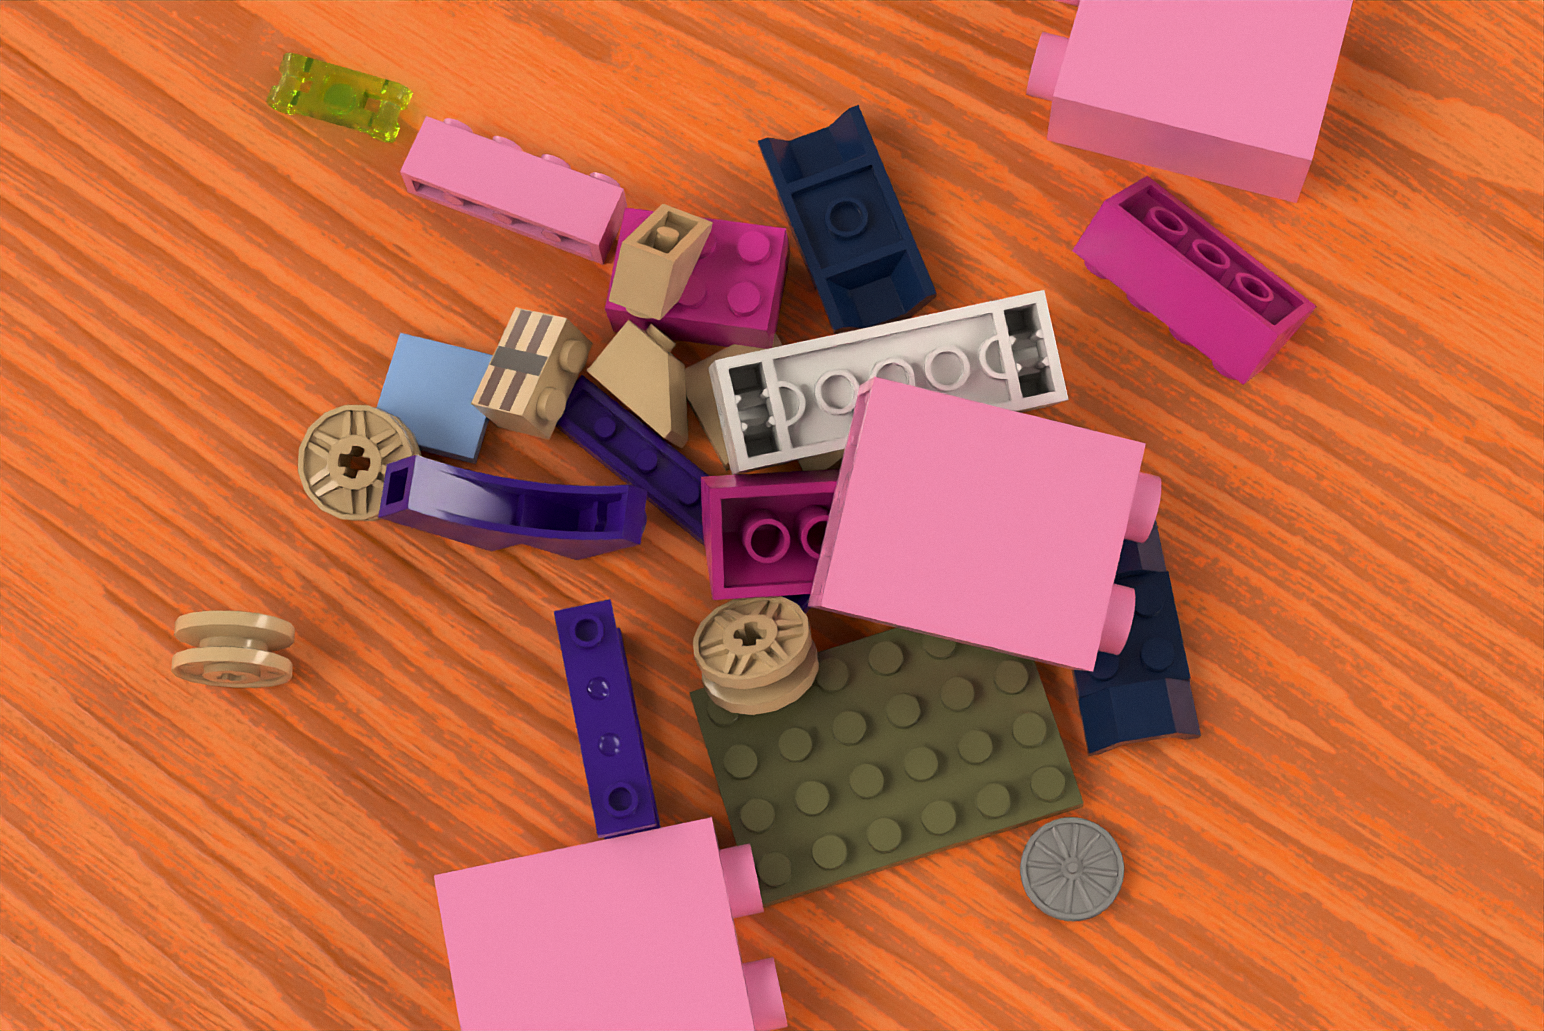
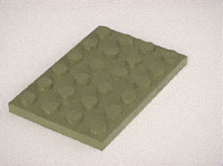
M894 628L818 652L819 670L812 686L797 701L777 711L756 715L731 713L714 704L705 688L689 692L736 845L749 843L751 845L763 908L1079 809L1084 804L1034 660Z

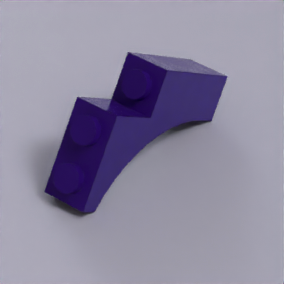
M413 455L386 465L378 518L491 552L518 544H525L567 558L580 560L641 544V536L647 522L645 506L648 490L632 485L576 486L517 480L475 472L419 455Z

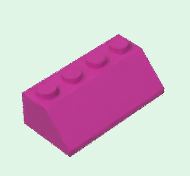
M1148 176L1106 199L1072 250L1084 260L1085 266L1091 273L1102 279H1109L1126 293L1127 299L1132 305L1141 311L1152 313L1169 326L1170 333L1178 341L1197 348L1212 360V365L1220 374L1229 379L1237 380L1243 385L1266 367L1317 307Z
M840 469L701 477L703 537L713 600L811 594Z

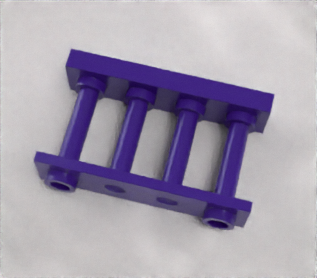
M611 599L554 611L598 838L604 837L605 840L661 828L623 637L620 628L616 627Z

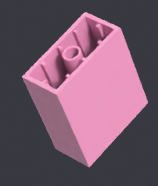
M1054 0L1078 6L1070 38L1042 32L1029 76L1026 95L1052 101L1047 134L1048 141L1297 203L1314 155L1353 0Z
M873 377L859 387L808 606L1067 669L1093 672L1098 651L1119 655L1127 641L1135 610L1134 588L1114 584L1123 540L1127 539L1144 543L1151 533L1160 503L1161 478L1139 472L1146 443Z
M712 817L434 875L461 1031H770L788 1027L774 957L742 963L734 918L764 912L751 845L749 843L719 849Z

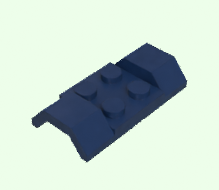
M859 105L847 109L829 127L793 140L786 141L767 137L758 141L759 149L776 188L777 197L834 334L911 318L936 298V290Z
M1155 520L1151 533L1144 543L1127 539L1123 540L1114 584L1134 588L1136 597L1132 625L1123 650L1119 655L1098 651L1093 672L1071 669L1088 756L1102 754L1126 744L1168 737L1194 739L1201 736L1169 572L1166 570L1157 522Z

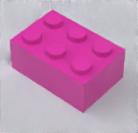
M625 207L605 305V311L613 332H619L625 323L630 320L644 331L652 323L672 340L723 347L736 344L763 349L772 348L774 334L777 331L791 254L786 228L703 218L713 222L711 232L679 301L659 321L654 318L636 317L630 314L625 307L609 301L622 242L654 212Z

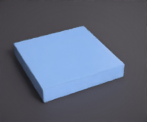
M400 333L376 408L399 417L414 433L420 451L476 464L489 419L475 408L471 402L493 355Z

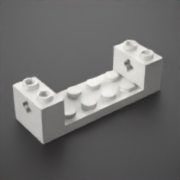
M1044 290L718 359L708 367L732 475L779 466L793 460L845 449L859 387L873 377L1020 413L1053 406L1069 400Z

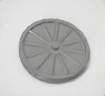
M1065 817L1046 823L1030 837L1021 857L1020 876L1027 896L1042 912L1063 921H1083L1099 915L1115 900L1123 883L1124 861L1117 842L1103 827L1087 819Z

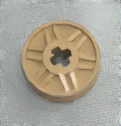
M343 405L325 412L308 428L299 447L298 474L305 493L322 511L344 520L377 521L381 519L378 516L386 465L413 455L422 456L414 433L399 417L369 405ZM362 456L370 458L368 471H358L357 469L350 468L352 457Z
M782 596L733 599L714 609L700 623L693 638L694 657L697 666L702 671V682L705 691L714 704L731 713L756 715L777 711L797 701L812 686L819 670L818 652L815 642L811 638V627L808 617L797 603Z
M242 611L192 612L179 616L175 621L174 636L180 642L197 647L176 652L172 657L171 672L176 677L194 683L231 688L277 686L287 683L292 678V662L288 658L272 653L273 651L288 648L294 643L295 628L288 621L274 616Z

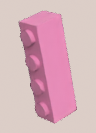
M426 116L400 171L408 193L602 265L622 224L625 207L628 208L624 189L613 178L597 172L591 173L590 176L572 170L570 165L564 160L553 155L543 154L539 158L523 152L521 147L515 142L504 137L494 136L490 140L474 134L472 129L466 124L451 118H445L442 122Z

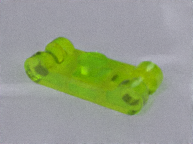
M284 54L279 66L282 76L279 84L273 85L266 99L268 106L284 114H301L367 133L371 137L383 142H395L400 129L397 119L400 111L408 108L413 94L408 87L395 81L299 54ZM312 81L309 93L299 91L302 82ZM368 98L381 102L377 113L364 109Z

